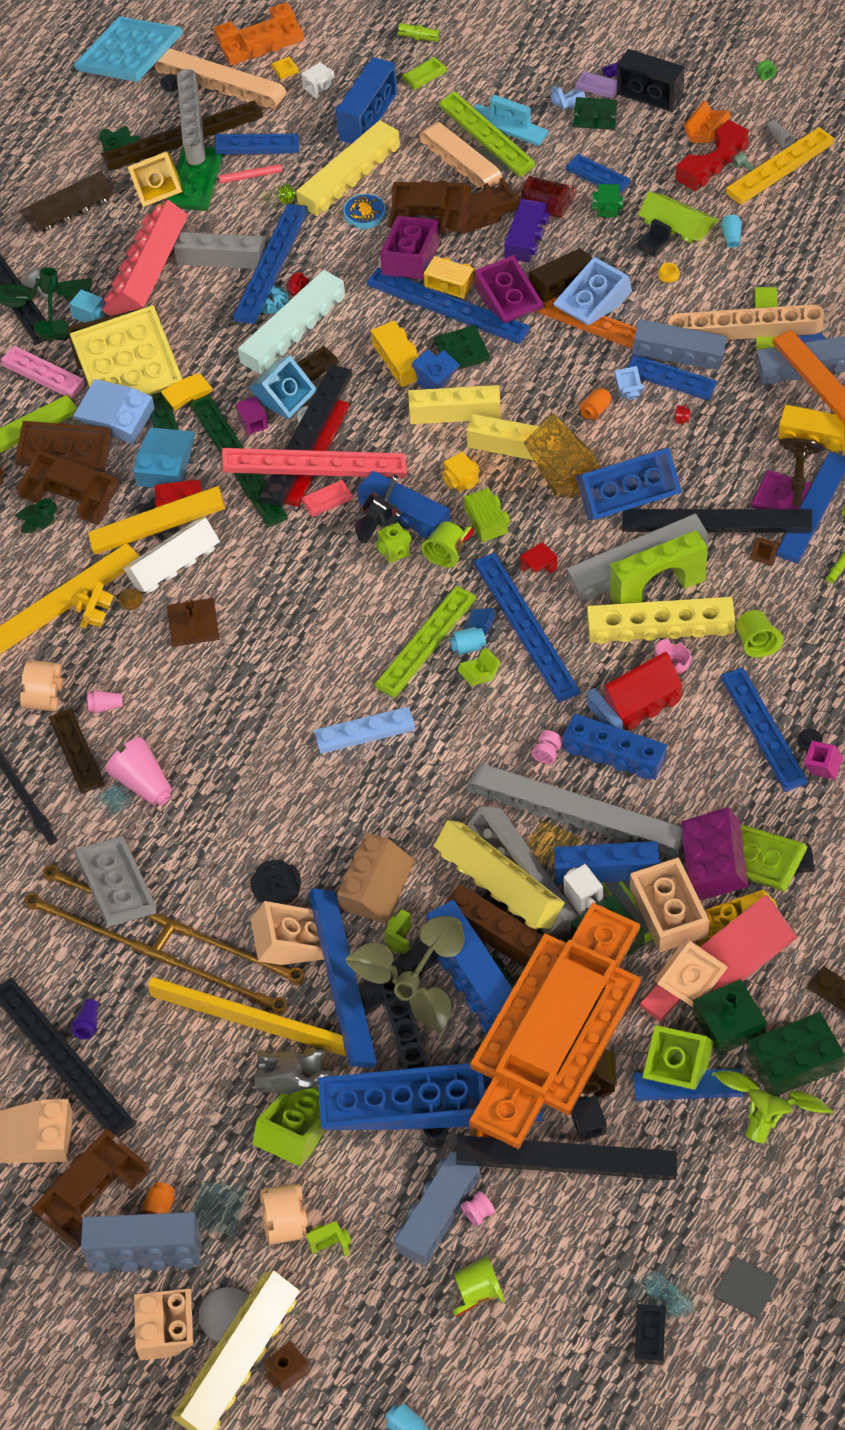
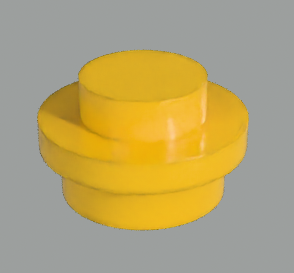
M664 263L658 270V278L662 282L673 283L679 279L680 271L674 263Z

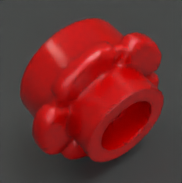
M686 404L684 406L677 405L674 423L683 426L684 422L689 423L690 409H686Z

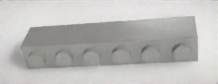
M695 513L568 567L567 580L579 601L585 599L592 600L598 594L610 591V564L694 530H697L708 546L709 535Z
M482 806L467 825L565 902L551 929H540L543 933L554 938H566L571 933V921L578 917L503 810L501 808Z

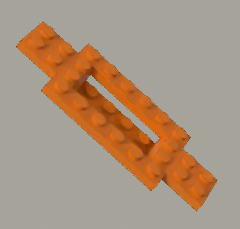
M592 902L573 938L568 940L567 943L544 933L470 1063L471 1069L493 1079L469 1120L470 1126L519 1149L544 1104L570 1115L641 984L640 977L619 968L640 930L639 923ZM605 988L588 1021L586 1022L582 1032L580 1033L577 1041L575 1042L571 1052L569 1053L565 1063L563 1064L560 1072L557 1075L558 1069L560 1068L563 1060L565 1059L569 1049L571 1048L574 1040L576 1039L580 1029L582 1028L585 1020L587 1019L602 989Z

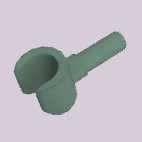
M745 153L733 156L735 160L732 161V164L736 168L744 166L750 171L756 169L748 162Z

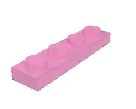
M13 346L1 359L2 366L64 396L67 395L70 399H73L85 386L83 378L16 346Z

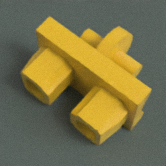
M97 582L91 598L88 597L89 592L87 590L72 596L71 602L76 606L75 611L81 613L82 609L85 610L79 627L87 628L88 624L101 628L106 613L95 609L97 605L108 610L114 595L102 590L103 583Z

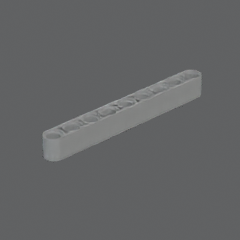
M477 765L467 785L468 791L474 795L478 793L481 794V797L496 802L500 800L505 802V805L517 809L525 808L528 809L527 812L542 817L550 816L552 820L567 825L571 823L575 827L589 832L596 831L599 832L598 835L614 840L618 838L623 840V843L631 841L633 843L658 841L659 854L671 855L670 858L678 857L683 845L682 828L677 825L489 765Z

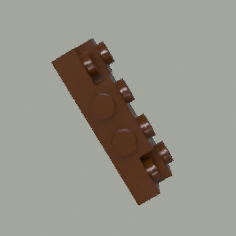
M504 178L499 179L500 186L491 189L489 184L486 183L484 184V191L470 195L467 209L471 214L466 232H460L461 234L500 222L502 214L518 209L520 198L516 192L510 189ZM427 215L429 219L439 220L441 235L448 233L441 227L444 216Z
M421 180L420 182H393L391 190L392 206L387 225L392 228L397 216L442 215L444 217L441 227L447 232H466L471 214L467 209L472 188L467 183L439 180L438 182Z
M37 450L31 459L26 474L16 489L18 497L34 503L41 500L47 491L80 502L76 509L78 518L99 525L109 511L108 503L119 489L118 478L96 471L91 467H85L71 460H65Z
M106 1128L83 1154H79L74 1158L71 1167L64 1174L56 1177L52 1187L31 1208L32 1213L54 1231L56 1237L76 1252L81 1246L83 1217L81 1215L115 1179L132 1191L150 1172L149 1165Z

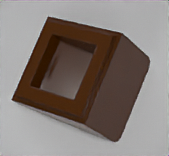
M756 537L750 560L773 566L780 543Z

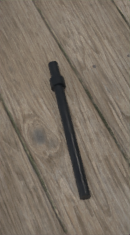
M0 749V768L33 818V825L37 831L43 834L49 845L55 844L58 839L50 828L51 823L45 815L41 814Z

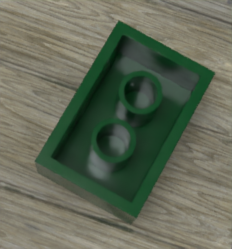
M820 1011L747 1041L746 1056L764 1089L772 1096L787 1093L843 1070L845 1054Z

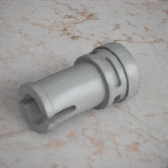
M772 120L767 124L766 130L776 138V141L783 149L794 144L795 135L789 130L784 129L778 121Z

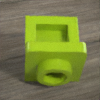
M484 648L478 659L460 663L457 671L471 686L493 680L501 663L488 648Z
M403 909L397 916H393L389 920L387 929L384 931L386 946L396 954L399 952L405 954L410 950L409 941L403 937L412 926L411 914Z
M337 1221L328 1225L316 1226L310 1233L306 1234L307 1243L312 1254L336 1243L339 1244L344 1256L350 1254L348 1245L352 1243L345 1228L340 1229Z

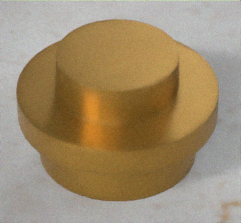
M127 589L119 596L121 607L127 610L137 609L143 601L141 592L136 589Z

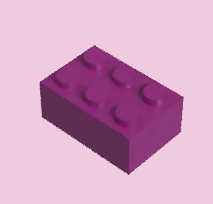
M397 216L380 252L382 275L424 279V271L428 268L440 244L439 220Z
M726 807L681 821L686 873L699 900L747 888L748 881L741 823L731 809Z

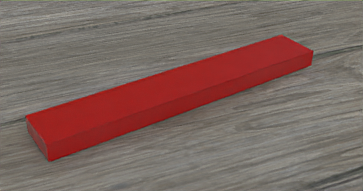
M338 401L313 451H328L349 409V402ZM299 475L285 504L299 507L302 502L301 497L305 496L315 475Z

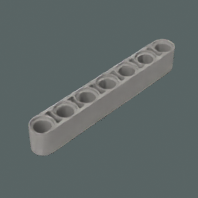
M185 69L177 74L182 141L187 162L191 165H197L205 160L200 95L195 71Z

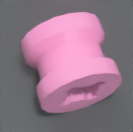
M481 1191L473 1194L472 1200L464 1201L461 1204L462 1211L475 1226L482 1224L483 1218L486 1216L490 1217L495 1213L492 1203Z

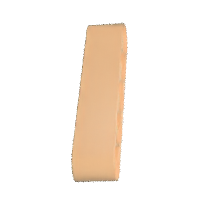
M436 122L420 132L419 136L423 144H427L428 148L436 155H441V159L450 166L456 167V171L464 177L467 176L469 181L478 188L481 187L484 191V184L488 183L490 188L499 183V179L502 178L499 169L440 122Z

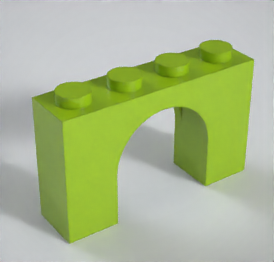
M697 530L610 564V599L612 603H642V592L646 583L659 572L669 568H673V573L684 589L706 581L708 546Z

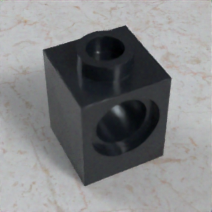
M597 1096L579 1097L570 1114L580 1141L583 1142L606 1135L607 1122Z

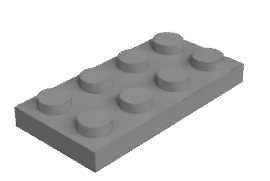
M123 836L75 849V857L107 927L156 914V905Z

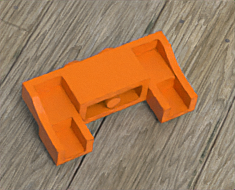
M288 2L269 8L270 20L241 30H237L232 21L213 27L214 37L230 66L304 41V32L297 23L295 13Z

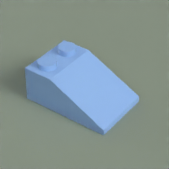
M593 257L553 304L555 307L589 326L618 308L632 292L629 276Z
M94 379L73 417L91 426L110 427L113 431V436L134 444L155 407L153 398L150 395L132 387Z

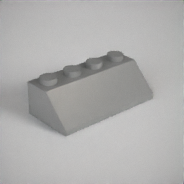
M180 232L174 244L177 265L256 269L266 249L268 236Z

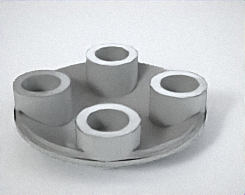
M224 1287L211 1292L203 1300L199 1309V1323L204 1333L214 1341L219 1342L248 1295L242 1290L232 1287Z

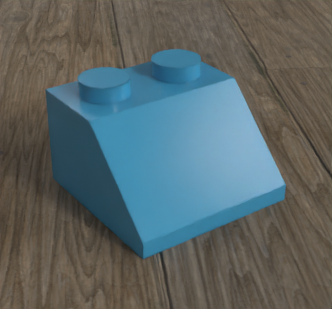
M291 355L277 359L249 387L262 405L286 419H289L317 391V388Z

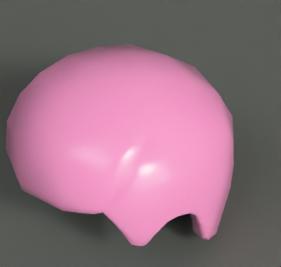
M668 638L657 642L654 648V657L667 651L671 660L676 661L673 665L677 674H681L689 668L692 656L690 650L684 647L681 642L674 645L671 644Z

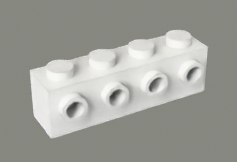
M198 518L123 567L136 590L150 593L159 587L158 583L163 579L167 581L178 574L177 570L181 567L187 568L196 562L195 558L203 554L205 556L214 551V545L219 543L220 540L206 518Z

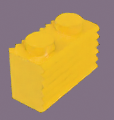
M434 256L428 268L424 271L425 287L464 299L474 283L475 268L465 263L453 262L446 257Z

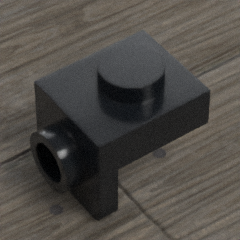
M653 219L650 231L638 241L637 248L656 257L670 244L672 228L657 219Z

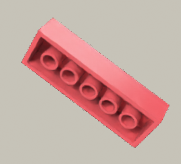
M168 199L162 205L157 204L151 215L146 214L142 219L141 225L143 226L134 235L133 239L135 242L126 252L128 257L120 264L118 268L120 273L111 282L113 288L107 292L103 299L105 304L102 311L107 315L113 316L145 307L188 216L187 213Z

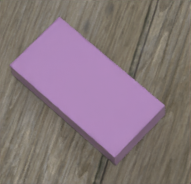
M583 71L575 84V89L614 99L617 94V80Z

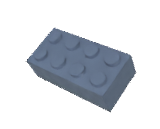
M195 1212L83 1217L81 1250L89 1270H93L96 1273H107L110 1269L134 1272L138 1268L146 1267L153 1271H161L169 1266H177L179 1269L187 1270L193 1268V1265H201V1231Z

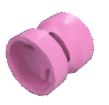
M543 730L538 737L539 743L535 744L531 755L536 761L551 765L557 757L556 751L560 750L563 739L553 731Z

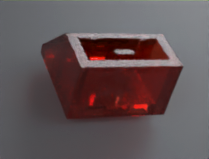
M528 176L522 188V199L546 203L547 212H549L550 216L563 218L574 196L576 186Z

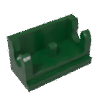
M576 97L573 127L615 130L618 100Z

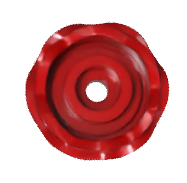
M295 272L292 274L287 282L289 293L293 297L296 296L309 284V279L304 276V273Z

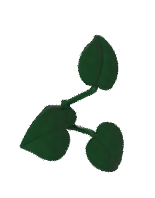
M44 267L40 270V278L36 279L32 291L21 285H0V303L8 307H22L26 304V300H32L39 287L44 294H48L49 321L37 322L34 325V333L46 340H65L69 337L67 332L69 324L63 320L53 321L52 293L55 291L59 296L63 295L66 300L72 301L80 290L91 293L92 278L58 283L57 270L51 267Z

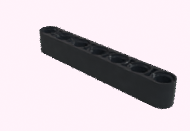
M391 974L388 982L379 984L380 999L401 1069L429 1067L409 1000H401L395 995L394 991L385 989L388 986L396 985L392 982L393 974ZM402 1009L404 1012L402 1014H394L392 1011ZM403 1032L411 1034L408 1038H402L399 1035ZM410 1056H415L419 1058L418 1061L410 1062L406 1060ZM435 1128L420 1129L422 1139L428 1147L437 1148L445 1143L447 1128H436L441 1131L438 1135L428 1133L429 1130Z

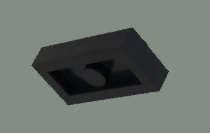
M637 1304L634 1363L663 1365L666 1306Z

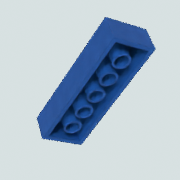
M453 899L427 913L426 922L438 916H450L462 923L465 943L461 952L454 957H442L439 955L438 961L444 971L448 970L452 975L451 981L458 992H463L468 1009L471 1013L476 1012L480 1019L479 1025L487 1035L513 989Z

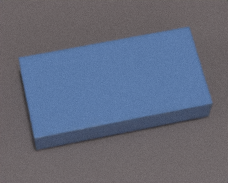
M595 688L587 691V706L597 719L602 723L622 729L623 721Z

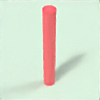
M281 164L219 175L220 184L280 173L282 172Z

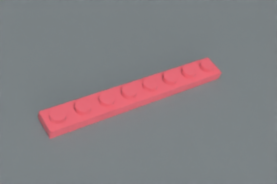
M222 448L221 452L222 473L368 477L372 471H375L385 477H393L396 474L398 478H405L407 474L405 453Z

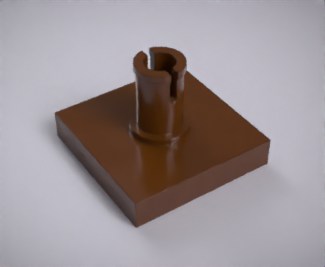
M214 598L190 600L189 602L186 600L183 603L167 605L172 647L220 640Z

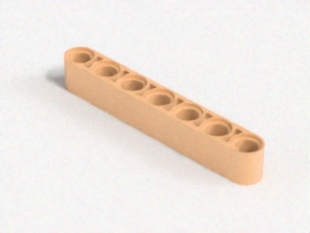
M168 49L154 64L158 73H165L166 75H177L182 70L192 69L195 71L197 83L201 87L213 91L215 89L219 93L229 96L234 95L237 96L236 98L247 102L255 100L258 105L266 108L271 107L272 110L276 109L286 95L285 88L277 82L173 49Z
M798 305L678 313L669 318L668 325L727 336L726 340L776 337L789 330H792L796 335L818 334L823 330L824 311L818 305Z

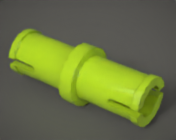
M400 23L398 30H400L398 31V36L415 38L416 41L422 39L438 43L440 37L438 36L440 34L439 29L425 28L420 24L414 26Z

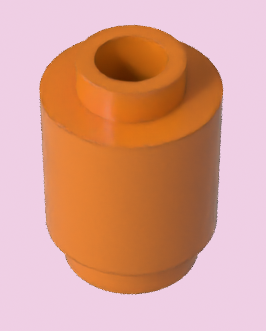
M604 388L594 389L580 403L579 408L583 417L596 420L610 406L611 395Z
M155 1182L153 1187H150L140 1214L169 1213L175 1199L173 1195L175 1192L174 1188L162 1182Z

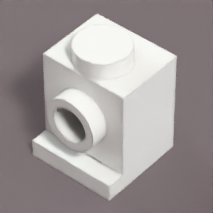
M321 62L301 73L303 89L315 98L319 97V92L327 90L332 85V79L335 78L333 71Z

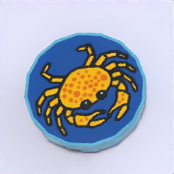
M359 194L350 198L344 205V218L346 222L350 225H355L359 229L375 227L386 216L385 203L376 195Z

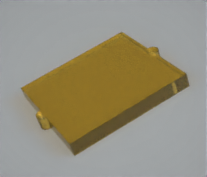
M542 821L535 834L530 836L531 840L527 846L538 861L555 868L554 847L578 846L582 838Z

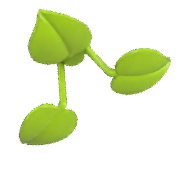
M717 1071L712 1073V1076H716L726 1086L738 1091L747 1092L750 1096V1112L748 1115L750 1122L745 1136L758 1143L766 1142L770 1129L775 1128L783 1114L792 1112L793 1107L791 1105H798L800 1108L812 1112L829 1113L831 1115L834 1113L822 1100L803 1091H790V1099L785 1101L780 1097L772 1096L767 1092L759 1090V1084L745 1074L735 1071Z

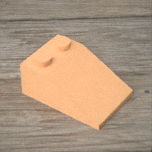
M264 901L250 919L258 961L286 965L324 960L312 909Z
M68 1099L38 1100L0 1110V1163L69 1162L73 1111Z

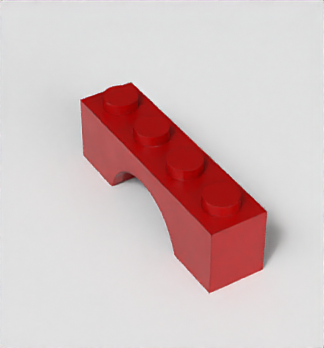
M728 119L715 132V146L717 149L706 155L689 154L676 165L675 180L694 191H697L701 186H706L714 174L718 175L723 166L734 160L733 156L737 155L740 151L746 150L749 145V130Z

